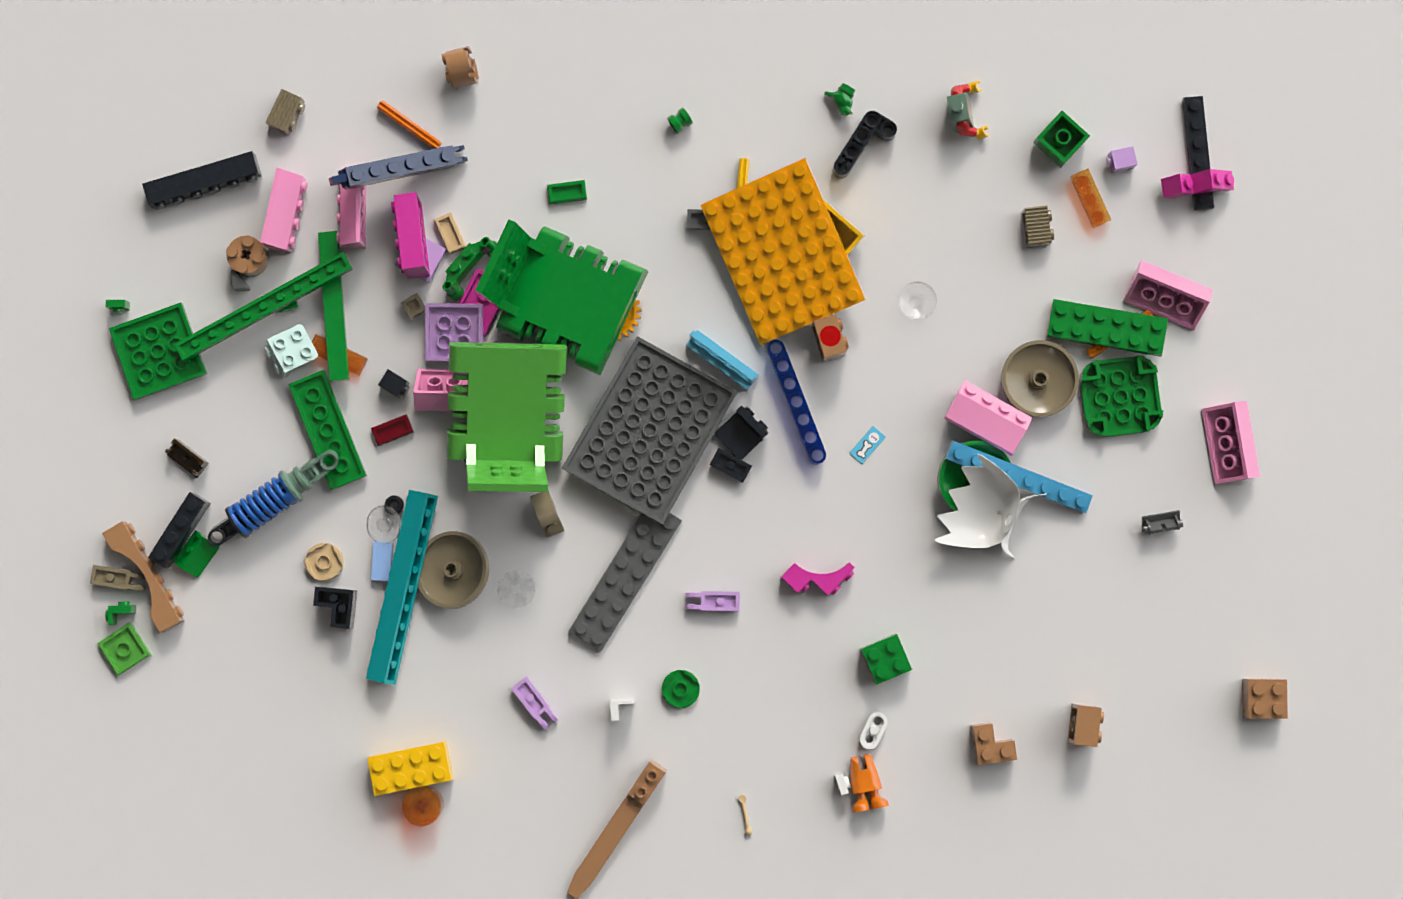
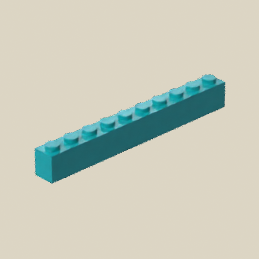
M414 490L408 491L366 679L396 685L438 496Z

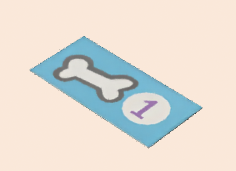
M872 426L851 450L850 454L863 464L886 436Z

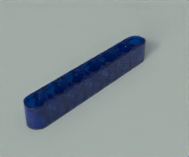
M774 339L768 344V356L808 459L812 464L819 465L826 459V451L786 348L782 341ZM774 344L781 347V351L777 354L773 353L770 349ZM785 362L788 365V369L780 371L777 367L778 363ZM792 380L795 383V387L787 389L784 386V382ZM797 397L801 399L802 405L794 407L791 404V400ZM801 415L807 416L808 424L801 425L798 422V417ZM813 433L816 438L815 442L808 443L805 440V435ZM814 451L822 453L823 457L820 461L812 458Z

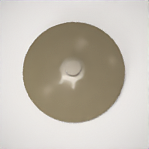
M1036 340L1022 344L1008 356L1002 369L1001 384L1005 397L1014 408L1028 416L1048 417L1062 411L1071 403L1078 389L1079 373L1074 359L1063 347L1050 341Z
M458 531L443 532L430 539L427 544L418 584L423 596L432 604L447 609H457L472 603L482 593L488 581L489 560L485 549L474 537Z

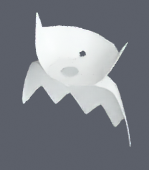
M978 454V458L984 467H961L970 485L949 490L958 510L937 516L948 528L950 534L939 537L935 541L945 545L965 548H988L1001 543L1002 549L1013 557L1008 551V542L1014 523L1027 501L1039 495L1020 499L1016 483L997 465Z

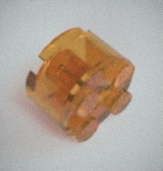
M428 785L410 790L402 803V811L409 823L416 826L430 825L440 817L444 808V800L441 793ZM421 801L423 802V804H427V807L424 810L423 808L419 807Z

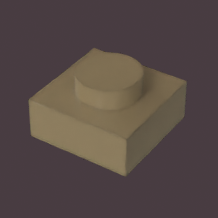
M418 293L401 302L411 320L425 312V305Z

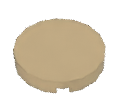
M329 543L314 545L307 552L305 559L306 571L311 577L320 581H329L337 577L342 571L344 564L341 551Z

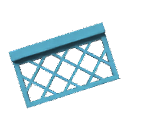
M693 330L690 333V340L686 346L748 391L759 374L697 330L695 332Z

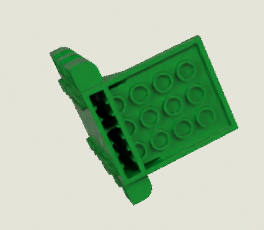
M508 219L475 289L477 293L502 312L496 329L503 334L522 341L524 336L526 339H530L537 327L540 328L535 340L538 344L566 345L568 347L569 343L572 342L574 344L570 350L569 357L575 358L577 366L600 376L645 281L648 270L626 260H621L618 265V261L614 260L610 264L608 271H603L608 257L603 256L604 252L590 245H587L585 249L583 246H579L574 257H570L574 243L569 242L570 238L567 235L544 226L535 240L516 222Z

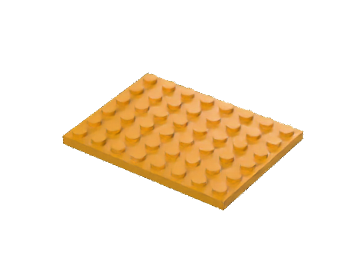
M806 158L700 205L760 345L807 326L815 320L825 318L866 300Z

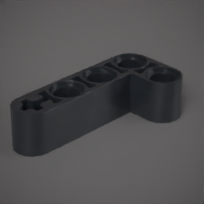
M876 111L867 112L833 166L834 176L839 179L848 176L873 135L883 141H891L897 132L896 124ZM869 117H873L876 119L877 123L874 125H870L867 122V119ZM889 127L893 133L887 135L883 132V129ZM863 133L867 139L861 141L857 138V134ZM854 149L857 155L851 157L847 154V150ZM845 160L847 162L845 165V169L841 172L838 171L839 167L843 165Z

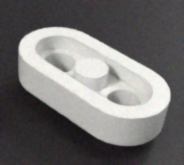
M874 712L868 717L859 737L860 744L864 748L873 749L878 745L888 723L883 713ZM875 718H880L881 723L879 725L874 724ZM868 735L872 736L873 738L872 742L870 743L866 742L865 738Z

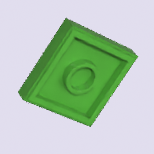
M131 622L97 643L117 676H120L152 655Z

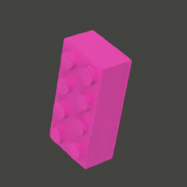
M416 192L393 195L394 202H391V209L396 220H393V226L398 236L395 239L396 249L399 250L400 257H397L398 267L406 275L407 279L430 276L422 203Z

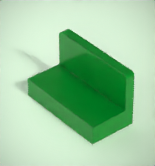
M195 530L173 562L182 570L198 578L220 547L211 545L202 533Z

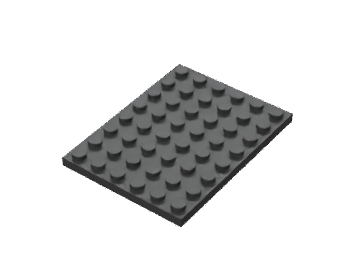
M637 336L562 469L663 525L735 398L737 391Z

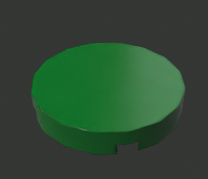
M687 670L671 672L662 683V694L665 701L675 708L689 707L699 696L700 685L698 679Z

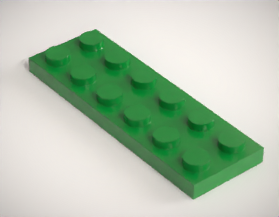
M1053 299L1047 337L1161 357L1168 318Z
M325 370L289 383V388L316 455L319 456L327 450H333L338 454L337 466L325 475L330 490L366 477V471ZM332 456L324 457V461L327 464L335 462Z

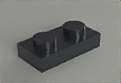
M720 448L717 449L709 464L742 483L752 468V465Z

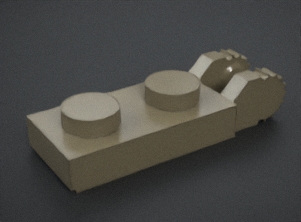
M93 565L90 584L124 590L144 591L145 587L142 585H131L130 583L132 577L141 580L146 578L144 574L133 573V571Z

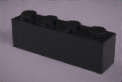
M189 492L147 558L163 568H170L211 503L199 495Z

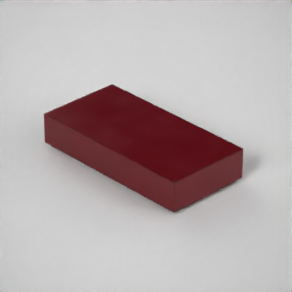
M407 414L371 428L378 446L414 433Z

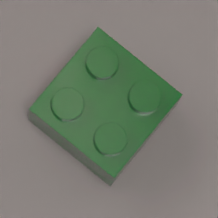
M1062 110L1037 136L1033 143L1062 168L1090 135Z
M897 634L860 648L876 685L912 670Z

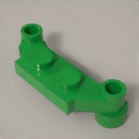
M483 237L479 242L469 243L446 269V281L442 288L447 292V296L450 299L458 301L463 297L464 290L459 286L460 282L485 254L491 257L497 245L495 241H492L489 237Z

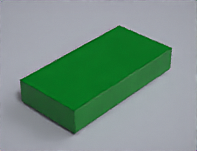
M585 180L547 185L549 204L587 200Z

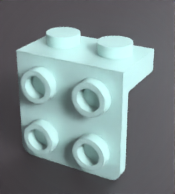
M300 324L267 339L266 347L264 348L269 358L272 357L275 362L273 364L275 371L278 375L281 374L283 378L290 376L292 370L318 357L315 347L304 327Z

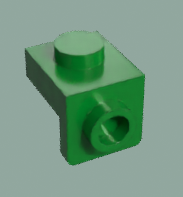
M130 601L118 602V606H108V610L105 612V619L108 621V625H117V613H136V605H130Z

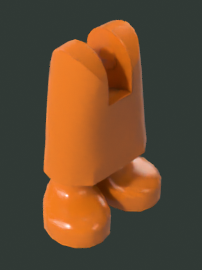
M870 754L864 755L866 766L864 770L859 769L857 756L851 757L850 760L852 794H857V802L852 806L853 812L870 809L866 792L870 794L871 809L889 806L888 801L881 798L878 793L882 786Z

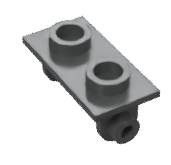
M1180 510L1142 516L1141 531L1145 534L1151 535L1163 532V528L1166 531L1180 530L1183 527V521L1180 520Z

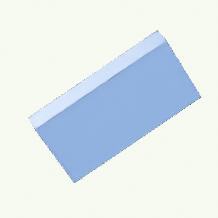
M373 542L371 580L388 581L392 566L393 543Z

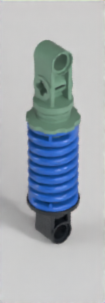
M327 450L308 461L301 468L294 467L290 473L281 470L278 473V478H271V483L265 482L264 486L258 487V491L253 490L252 495L247 494L246 499L241 498L240 503L236 502L230 507H226L227 518L210 530L208 534L209 543L213 546H220L238 533L242 537L248 538L253 530H257L260 526L265 525L266 522L271 521L272 517H277L278 513H283L284 509L290 508V505L301 502L303 500L302 493L312 488L311 484L321 479L337 466L338 454L333 450ZM332 456L335 462L327 464L324 461V457ZM213 532H220L223 538L220 540L215 539Z

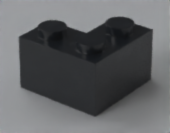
M315 586L313 606L332 608L330 627L353 629L357 590Z

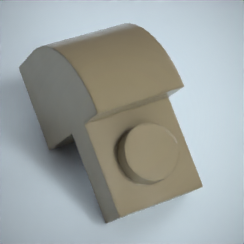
M549 491L530 496L535 513L546 537L548 538L565 531Z

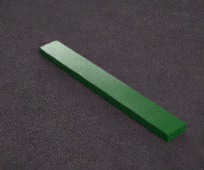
M337 231L318 233L321 264L340 252L339 243H337ZM341 276L322 286L330 382L350 380Z

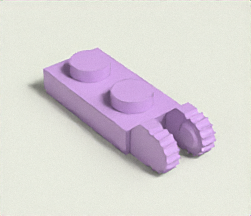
M701 591V593H686L688 598L701 597V605L688 604L685 605V609L739 611L740 592Z
M527 676L511 688L532 717L536 718L545 730L549 728L548 724L540 716L544 711L547 712L552 721H558L556 715L549 708V704Z

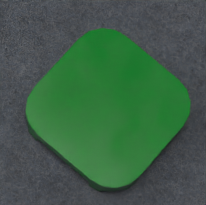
M1136 355L1133 357L1096 360L1083 368L1080 374V390L1084 420L1091 433L1101 437L1144 433L1159 425L1163 418V410L1161 409L1157 379L1158 370L1151 360L1144 356Z

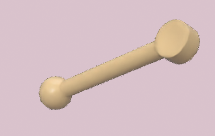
M740 795L739 801L742 805L746 826L745 834L751 835L752 829L749 826L745 805L746 796Z

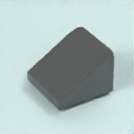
M231 270L232 288L236 291L250 290V287L239 273Z

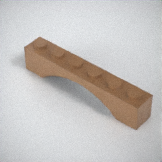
M121 521L102 534L111 550L131 559L144 574L151 593L150 617L158 631L165 633L184 621L182 617L184 613L173 602L174 596L169 589L166 590L163 585L165 581L159 572L156 573L154 561L147 558L144 552L145 546L140 539L137 540L134 533L136 531L132 524Z

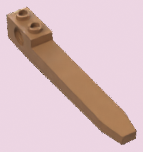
M652 759L649 761L575 872L567 891L568 894L577 899L592 884L665 775L667 769Z

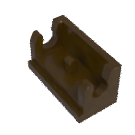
M174 438L171 442L172 446L166 449L165 453L198 478L209 462L183 442Z

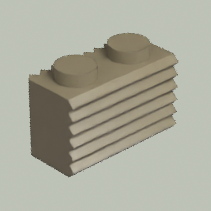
M281 89L265 123L269 127L289 135L297 126L296 120L298 115H302L305 110V101L301 97Z
M1047 205L1024 208L1022 213L1027 248L1049 246L1052 240H1054V230L1050 229V221H1052L1051 210H1048Z

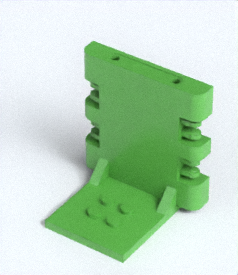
M449 342L448 368L451 372H457L452 374V379L468 380V385H453L452 390L456 392L448 391V409L454 410L451 416L467 418V422L451 423V428L453 429H447L446 457L452 460H466L468 491L548 492L545 461L556 462L562 460L563 431H558L560 426L557 424H545V420H557L560 418L559 413L564 412L565 395L559 394L561 393V388L547 387V382L562 381V377L558 375L566 373V345Z

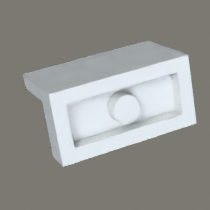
M635 698L611 700V721L621 719L620 704H633Z

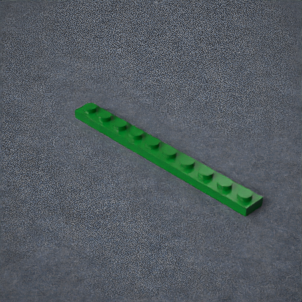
M341 252L174 345L181 359L186 362L352 271L353 268L345 253Z

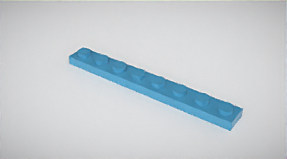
M951 441L945 459L962 466L984 467L978 458V454L1002 469L1016 483L1017 487L1087 513L1093 495L966 445Z

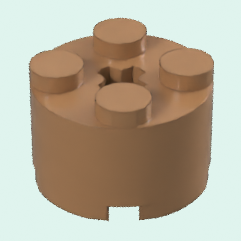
M469 46L446 51L442 54V61L448 72H445L447 82L451 83L455 89L478 83L476 80L479 79L475 59H472L469 55L472 53Z
M249 235L240 236L234 239L226 249L229 265L243 276H258L268 266L269 252L254 237ZM249 253V254H250V255H249L250 259L247 260V259H246V254Z

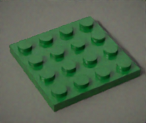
M181 302L109 328L134 400L207 375L201 354L184 362L174 345L193 334L185 308Z

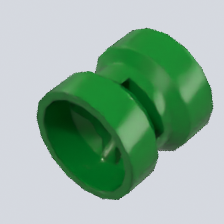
M684 108L678 110L676 116L671 115L667 117L669 124L677 134L682 131L683 127L693 124L691 117Z

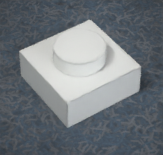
M842 773L834 775L840 794L849 793L848 788L851 786L848 777H844Z

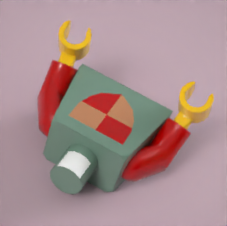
M974 81L952 87L951 96H947L950 121L955 132L962 136H976L979 140L988 137L989 135L985 133V130L988 129L987 126L978 129L974 127L969 93L973 94L982 91V89L979 90L977 88V83L981 82Z

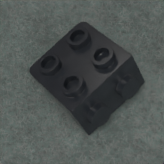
M742 405L715 434L740 460L744 459L769 433L766 424L761 420L758 422L753 417L755 415L753 411L747 406L744 408Z

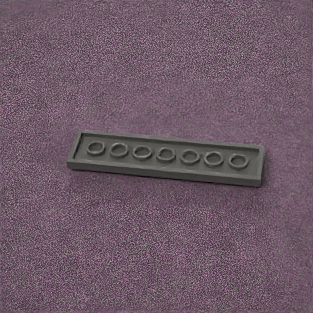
M641 513L572 624L569 632L602 651L682 520L669 513L664 524L661 525Z

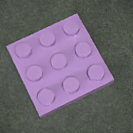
M425 303V361H449V342L483 343L484 304Z

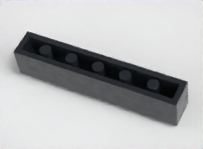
M250 151L142 183L148 206L153 209L155 208V210L166 208V205L171 203L181 204L185 202L184 199H197L208 192L211 194L221 191V188H234L239 186L241 182L251 183L257 181V178L262 177L256 154Z

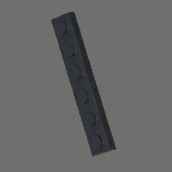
M1203 96L1184 97L1182 99L1190 175L1210 169ZM1213 192L1192 195L1194 211L1215 208Z

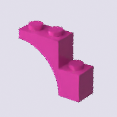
M1208 169L1191 175L1176 174L1161 179L1163 198L1175 199L1198 193L1234 190L1232 171Z
M849 562L835 572L817 574L806 571L794 563L781 578L796 593L799 591L804 593L811 585L809 581L812 580L826 595L830 593L834 595L841 588L839 584L843 580L847 582L854 575L852 570L855 567Z

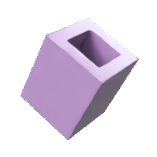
M1133 146L1113 150L1108 154L1106 163L1107 167L1111 168L1112 173L1134 169L1138 165Z

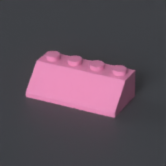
M276 168L260 243L271 250L291 253V248L294 249L296 238L294 237L295 230H298L300 224L298 215L299 212H302L304 206L302 196L307 191L308 183L303 176L281 168Z
M340 184L338 185L340 187V194L337 195V204L340 206V213H337V224L340 225V232H337V243H340L343 249H366V186L345 190Z
M1141 260L1132 277L1123 302L1145 311L1149 310L1157 316L1168 318V320L1194 330L1210 303L1212 289Z
M418 369L413 391L415 410L454 411L448 409V391L456 392L452 390V386L457 384L468 385V380L452 379V374L457 372H451L449 369Z
M964 381L944 419L1012 456L1024 436L1032 417Z
M1247 401L1203 408L1202 414L1214 483L1220 484L1260 477Z

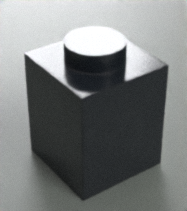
M387 369L378 383V386L399 399L401 396L404 397L410 389L408 386L410 383L389 369Z

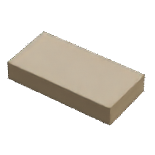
M451 212L434 219L449 255L466 247Z

